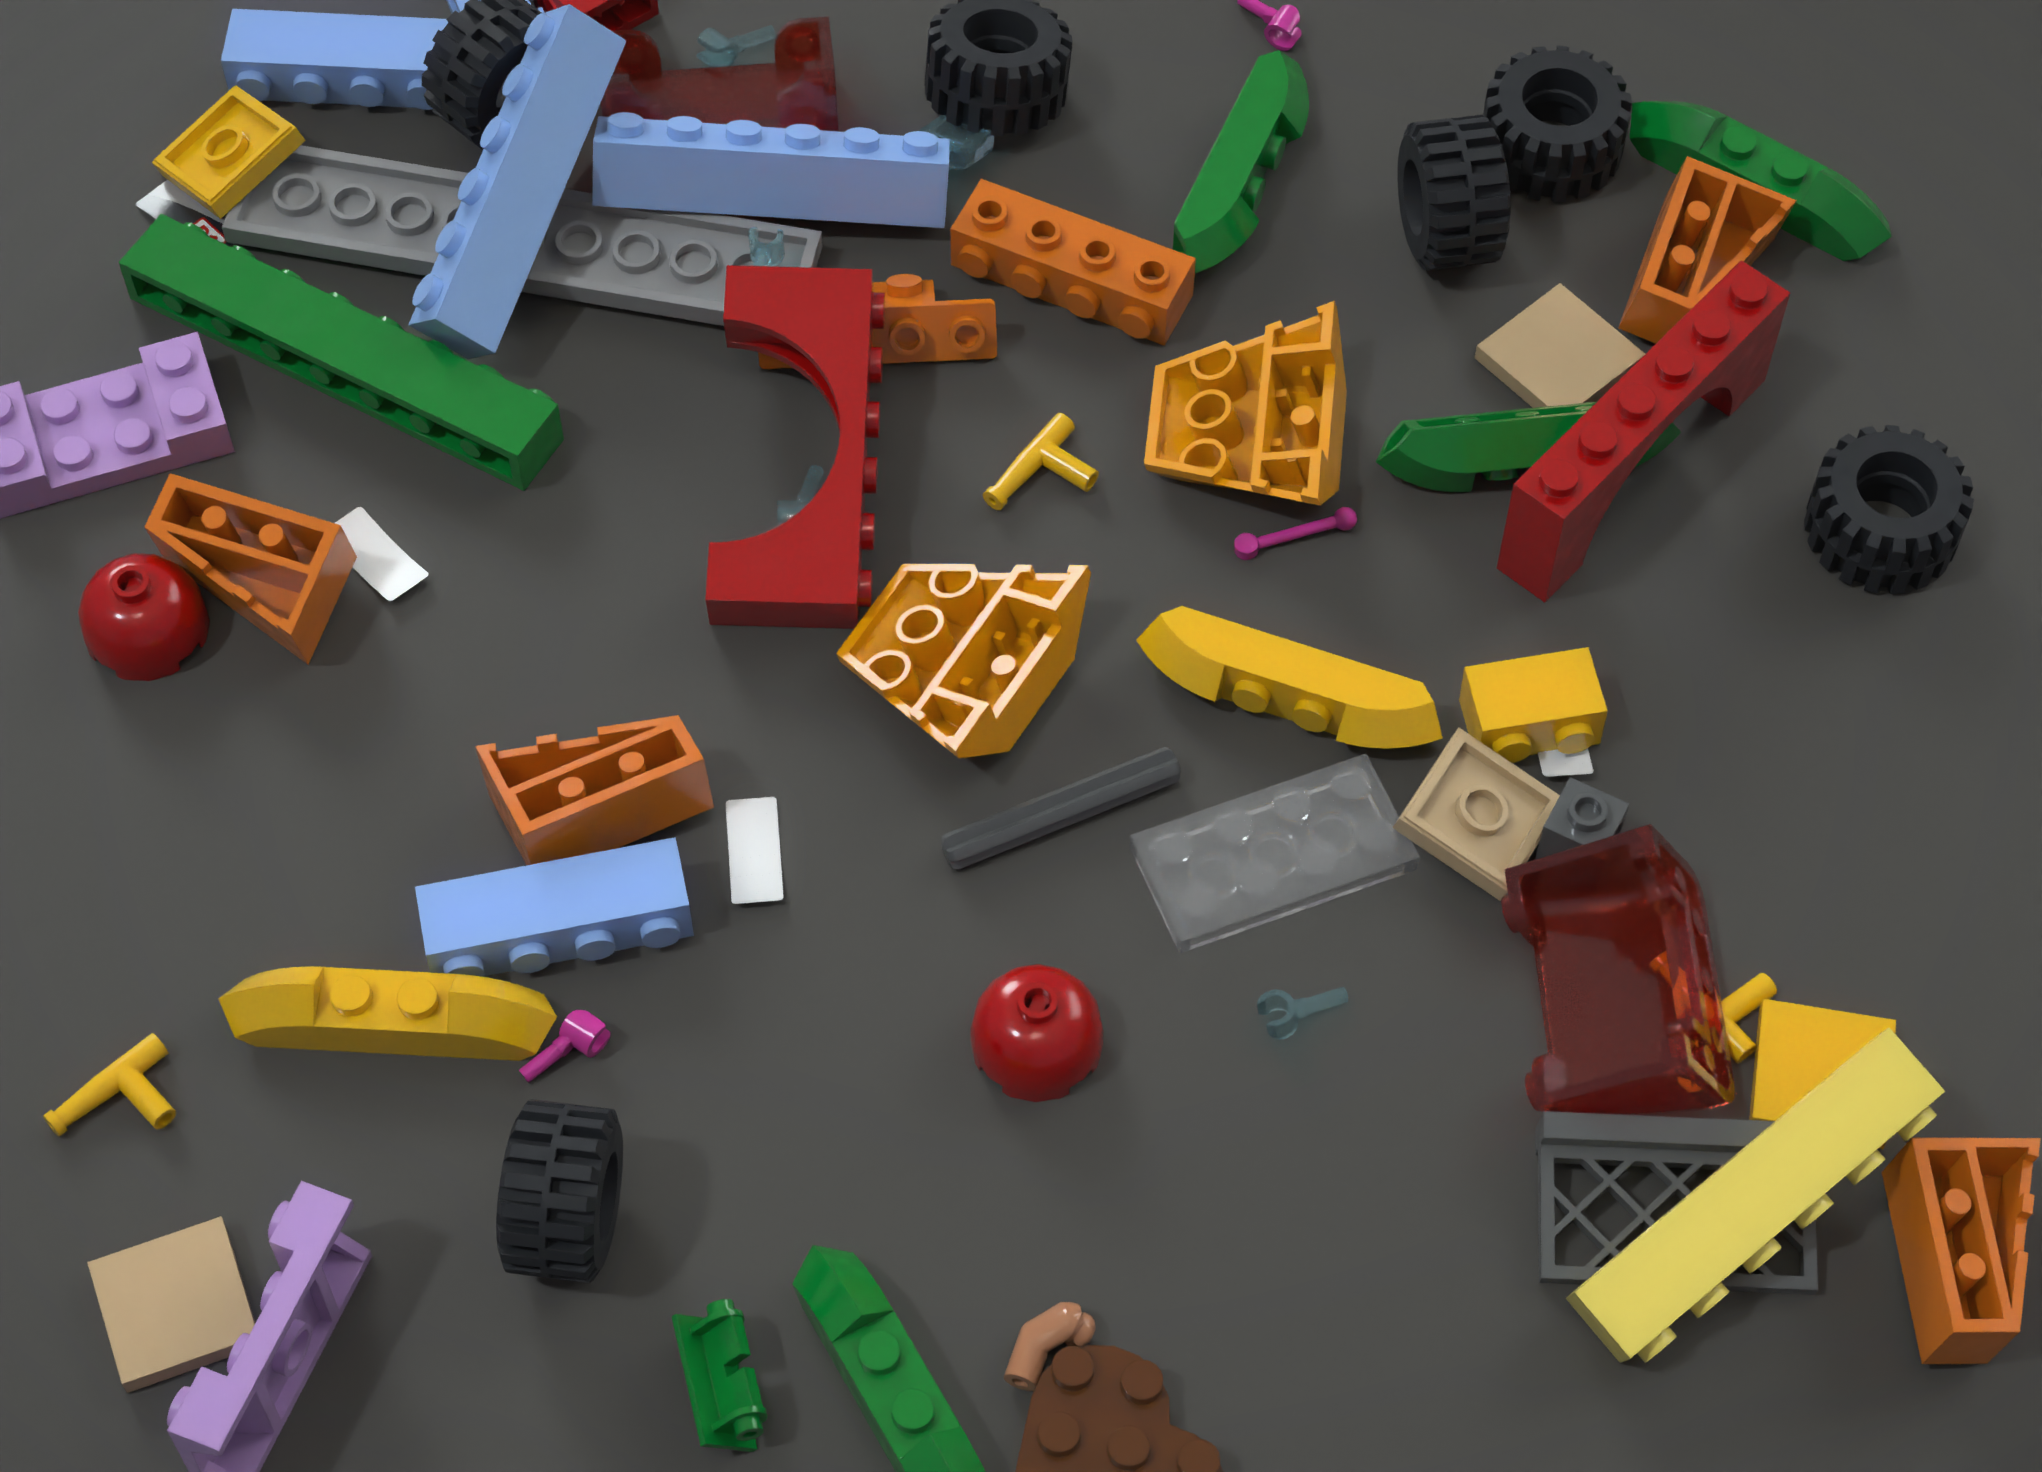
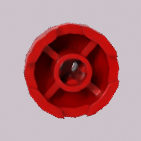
M133 553L113 559L97 570L82 593L78 611L84 642L94 661L97 659L101 665L115 670L117 677L133 681H152L179 671L181 668L178 662L190 655L197 644L202 649L206 643L210 624L201 590L195 580L181 565L155 554Z
M1041 964L1016 967L994 979L978 999L970 1029L971 1046L975 1065L980 1071L983 1069L991 1080L1001 1085L1002 1092L1007 1096L1031 1102L1060 1099L1070 1094V1087L1084 1080L1090 1071L1093 1073L1098 1067L1104 1038L1097 1000L1084 982L1061 968Z

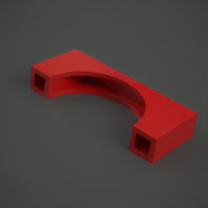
M1740 260L1514 483L1497 569L1545 603L1583 565L1590 542L1609 505L1634 467L1664 430L1700 397L1730 417L1765 381L1791 293Z
M727 265L723 314L727 348L759 352L774 357L799 371L820 391L829 404L840 431L836 458L829 476L818 493L800 512L781 525L753 537L728 542H709L705 599L710 625L854 629L859 623L860 607L872 606L873 573L872 570L862 569V550H874L875 513H864L865 494H877L878 458L867 457L868 438H879L880 402L869 400L870 383H882L883 348L872 347L873 329H884L885 293L874 292L873 269Z

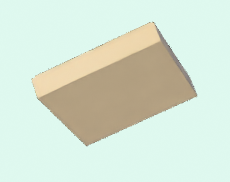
M1559 283L1476 346L1474 358L1532 408L1597 402L1645 353Z
M1458 727L1392 828L1501 901L1538 845L1543 826L1560 795Z
M222 1216L87 1262L121 1383L126 1393L228 1358L240 1335L243 1333L250 1334L256 1323Z

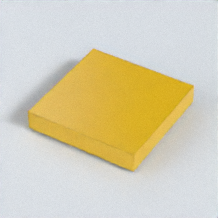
M235 85L163 150L152 163L163 177L221 219L306 140L294 125Z
M1763 999L1758 1015L1757 1047L1755 1050L1749 1120L1776 1121L1878 1034L1889 1027L1895 1033L1896 1020ZM1887 1141L1878 1149H1884Z

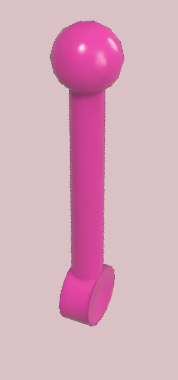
M1341 507L1337 509L1334 516L1260 537L1250 533H1242L1235 539L1234 551L1238 558L1251 560L1256 557L1259 549L1336 527L1343 531L1350 530L1357 523V514L1352 508Z

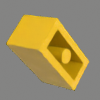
M1589 647L1464 667L1459 702L1468 734L1511 763L1519 762L1529 755L1538 754V752L1558 749L1561 753L1572 754L1586 750L1591 745L1601 743L1608 710Z

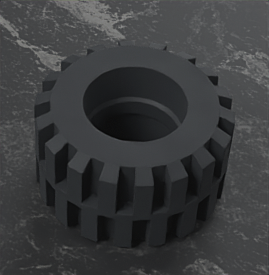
M469 0L465 3L464 9L461 12L454 11L446 19L448 24L442 31L438 29L432 39L435 44L432 50L426 53L423 64L428 67L422 74V86L427 89L424 93L426 103L433 108L432 111L482 150L484 148L480 146L481 136L489 122L498 116L506 98L502 94L505 80L510 72L521 63L528 45L524 42L526 31L534 18L542 13L525 0Z
M958 0V4H947L941 8L940 14L934 15L930 22V29H928L924 86L926 99L932 102L931 108L938 115L946 116V121L954 126L962 125L967 127V131L978 134L980 132L991 133V136H1004L1005 133L1020 135L1028 133V129L1039 130L1047 126L1048 120H1055L1061 114V108L1065 107L1067 98L1072 35L1069 34V27L1065 21L1057 19V13L1050 8L1039 7L1040 3L1033 0Z
M1557 45L1556 50L1547 51L1545 46L1532 48L1531 55L1519 52L1511 56L1510 65L1502 63L1496 69L1494 79H1490L1487 88L1483 116L1487 117L1501 142L1511 191L1517 193L1520 190L1529 192L1528 198L1540 201L1541 196L1552 197L1553 202H1565L1568 195H1573L1577 200L1589 196L1590 187L1599 191L1607 185L1609 176H1615L1623 155L1632 114L1630 113L1632 99L1631 94L1625 92L1627 84L1622 76L1612 75L1613 66L1605 60L1600 62L1592 60L1593 54L1581 50L1578 54L1569 52L1568 46ZM1542 121L1558 122L1567 126H1554Z
M1473 115L1408 124L1399 149L1397 182L1404 233L1417 263L1423 270L1427 271L1496 263L1503 255L1509 235L1511 198L1504 152L1491 122L1483 115Z
M1886 425L1883 432H1877L1873 426L1861 428L1857 438L1848 433L1838 440L1836 449L1830 448L1827 451L1821 467H1819L1804 518V531L1810 532L1807 540L1812 552H1822L1819 563L1827 571L1836 568L1841 572L1839 580L1850 586L1855 580L1865 584L1864 591L1877 593L1879 587H1888L1890 594L1904 593L1907 584L1918 590L1928 585L1931 576L1938 579L1946 571L1949 562H1952L1971 515L1974 499L1970 497L1973 490L1971 477L1962 475L1965 465L1958 456L1948 457L1946 455L1948 446L1938 439L1930 443L1924 439V432L1912 429L1911 434L1900 432V428L1897 425ZM1866 502H1888L1900 507L1911 517L1895 518L1886 516L1872 509Z
M532 1099L528 1100L514 1121L508 1138L497 1201V1248L505 1272L586 1283L594 1281L602 1269L610 1250L621 1191L623 1136L614 1109Z

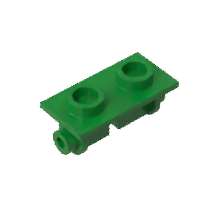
M720 1299L707 1305L708 1316L705 1318L681 1314L673 1315L672 1322L700 1446L748 1452L756 1451L758 1448L755 1438L764 1433L762 1423L767 1420L768 1415L766 1408L762 1404L754 1368L742 1367L739 1369L738 1363L751 1355L744 1327L745 1318L743 1311L735 1309L733 1300Z

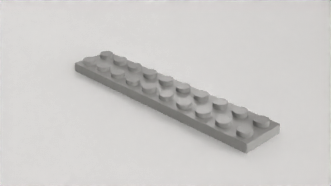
M300 145L227 213L222 230L225 241L228 243L426 276L431 273L439 254L435 251L436 241L443 228L450 221H453L461 200L458 199V190L468 173ZM564 189L521 292L724 326L723 314L727 265L816 268L823 247L822 231L711 213L592 206V193Z

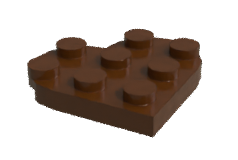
M1110 1345L1068 1346L1057 1352L1052 1364L1041 1374L1032 1394L1015 1472H1224L1220 1464L1219 1451L1211 1442L1200 1439L1197 1435L1170 1424V1398L1163 1385V1374L1160 1368L1151 1361L1143 1360L1139 1355Z

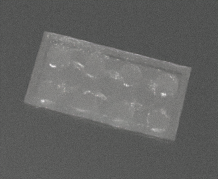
M1366 753L1130 835V850L1180 954L1418 869L1420 859L1412 841L1392 828L1399 816Z

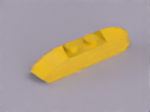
M1184 606L1159 614L1136 639L1141 649L1158 669L1192 693L1214 702L1223 698L1234 702L1238 707L1249 712H1266L1294 721L1299 727L1311 732L1325 731L1337 735L1336 741L1359 747L1391 749L1418 746L1443 738L1435 703L1423 682Z
M314 966L289 967L265 971L245 978L218 998L234 1037L255 1047L521 1061L537 1054L557 1018L545 994L499 979L449 973Z

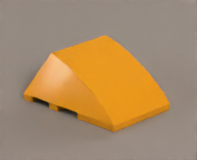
M1335 301L1316 307L1319 315L1283 327L1280 320L1266 325L1264 335L1232 346L1225 340L1156 365L1144 465L1147 471L1181 481L1214 487L1235 488L1320 506L1338 492L1347 388L1338 309Z
M902 564L839 648L836 655L843 665L957 758L1009 752L1075 659L1091 577L1089 566L1069 565L1067 573H1035L1032 565H1016L1011 573L978 572L975 564Z

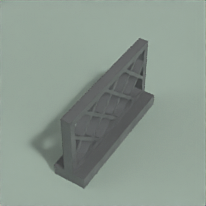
M1543 1111L1535 1128V1155H1538L1539 1283L1583 1284L1602 1268L1597 1267L1606 1258L1611 1260L1619 1253L1616 1248L1639 1226L1647 1230L1653 1225L1655 1221L1650 1216L1674 1193L1681 1200L1685 1198L1691 1191L1684 1184L1700 1169L1718 1170L1775 1121ZM1554 1163L1581 1164L1600 1184L1575 1207L1554 1186ZM1600 1165L1618 1167L1609 1175ZM1631 1167H1649L1668 1186L1644 1210L1616 1182ZM1668 1168L1687 1170L1677 1178ZM1606 1190L1634 1218L1611 1242L1582 1214ZM1555 1205L1566 1215L1556 1226ZM1816 1220L1804 1229L1798 1226L1799 1233L1790 1224L1780 1231L1799 1251L1800 1276L1774 1275L1764 1264L1754 1271L1755 1274L1735 1273L1742 1266L1740 1265L1722 1283L1729 1291L1815 1295L1818 1291ZM1572 1222L1601 1250L1585 1266L1555 1265V1238Z

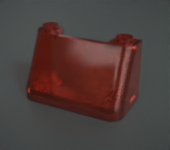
M829 16L799 18L783 25L775 36V63L662 70L660 51L657 43L651 36L637 30L612 31L625 39L626 44L602 98V116L609 117L614 113L629 112L637 114L643 119L667 121L677 116H690L699 119L702 123L728 124L735 120H750L758 123L761 127L787 128L793 124H810L822 131L839 132L835 68Z
M1652 824L1645 825L1505 869L1508 895L1502 897V911L1510 930L1513 933L1520 932L1534 947L1548 1053L1536 1056L1533 1059L1532 1072H1528L1525 1075V1087L1533 1108L1542 1113L1543 1111L1646 1115L1708 1110L1732 1103L1735 1098V1084L1703 892L1696 874L1689 863Z

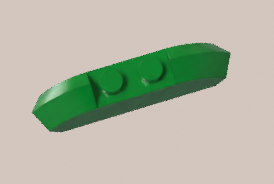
M1280 50L1258 57L1174 222L1173 250L1196 258L1195 274L1229 257L1250 237L1260 221L1254 212L1258 209L1266 185V179L1263 177L1267 169L1275 171L1278 168L1286 144L1300 138L1305 129L1309 113L1307 83L1298 62Z
M1642 101L1632 103L1629 139L1640 156L1676 175L1688 156L1797 200L1780 229L1842 261L1859 259L1892 237L1888 220L1878 206L1847 178L1819 162L1723 113L1705 106L1678 101Z
M1596 402L1404 420L1386 438L1376 463L1391 474L1417 486L1437 491L1471 492L1475 475L1478 472H1482V478L1486 480H1506L1518 477L1519 468L1531 467ZM1673 422L1656 439L1635 467L1656 456L1679 436L1681 431Z
M812 1245L792 1283L805 1314L895 1472H986L967 1435L892 1306L864 1264L853 1252Z

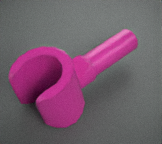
M1237 0L1238 5L1263 19V22L1268 24L1264 29V35L1274 48L1288 51L1302 35L1300 28L1296 27L1300 22V13L1293 5H1283L1279 10H1276L1259 0Z
M586 1010L572 1011L563 1021L559 1037L552 1041L553 1044L520 1068L519 1072L529 1083L560 1058L565 1057L573 1048L592 1058L608 1043L611 1036L610 1031L605 1028L606 1025L603 1021Z

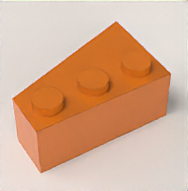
M1687 156L1665 196L1618 328L1657 343L1740 260L1749 266L1753 264L1773 242L1797 200Z
M171 473L145 525V529L165 559L181 565L195 582L309 665L357 558L341 525Z
M679 715L597 727L598 736L558 742L557 734L537 736V745L497 751L496 743L475 746L488 794L526 866L620 848L714 808L704 758Z
M1912 1137L1882 1171L1922 1364H1988L2020 1333L2028 1253L2024 1252L2027 1219L2033 1214L2035 1195L2030 1194L2033 1162L2039 1157L2041 1138Z

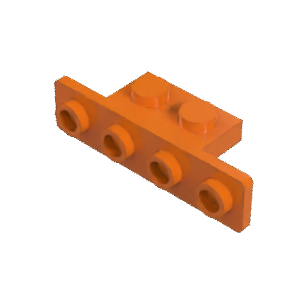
M898 274L889 277L886 282H873L874 292L885 293L884 329H873L872 347L883 348V364L993 359L997 356L996 306L993 299L935 301L933 279L922 280L921 277L913 274ZM758 352L759 366L762 369L792 368L774 357Z

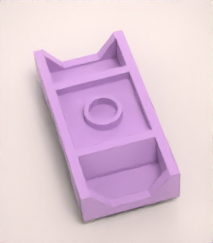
M198 332L140 347L139 351L143 363L24 395L20 381L0 386V518L235 452Z
M301 1181L291 1201L285 1200L281 1202L275 1210L268 1229V1239L281 1271H276L264 1288L260 1302L262 1312L250 1334L243 1333L235 1342L227 1362L228 1376L201 1366L190 1387L184 1386L178 1391L168 1412L167 1425L169 1427L167 1432L189 1472H260L372 1257L369 1249L340 1232L354 1207L351 1199Z

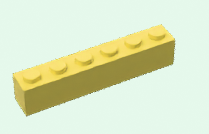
M1890 1027L1863 1046L1566 1297V1300L1620 1363L1631 1359L1636 1354L1644 1363L1648 1362L1677 1337L1669 1327L1674 1321L1689 1309L1697 1318L1701 1317L1730 1292L1722 1281L1740 1265H1743L1751 1274L1782 1248L1774 1238L1793 1220L1801 1229H1804L1830 1208L1834 1202L1826 1192L1846 1176L1853 1185H1856L1885 1160V1157L1878 1151V1148L1893 1135L1898 1133L1906 1142L1937 1116L1929 1105L1941 1096L1945 1090Z

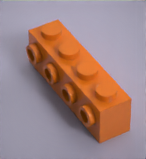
M980 179L950 228L951 266L963 270L972 277L986 278L1015 289L1025 297L1039 298L1068 309L1078 317L1092 318L1116 327L1134 338H1145L1165 346L1193 296L1196 258L984 179Z

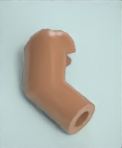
M1059 1302L1027 1321L1021 1327L1004 1374V1380L1018 1389L1034 1391L1042 1374L1049 1351L1064 1342L1067 1346L1077 1347L1086 1346L1090 1342L1095 1332V1320L1086 1312H1082L1081 1306L1077 1303Z

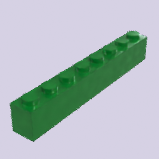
M161 213L119 261L130 299L522 491L526 490L564 441L559 406L543 391L535 388L526 389L505 379L491 366L486 364L476 365L455 355L441 342L436 340L426 341L405 331L391 318L386 316L376 317L355 307L352 302L341 294L335 292L328 294L307 284L299 275L291 270H278L257 260L252 253L243 247L236 245L230 247L209 237L204 230L193 223L186 222L182 224Z

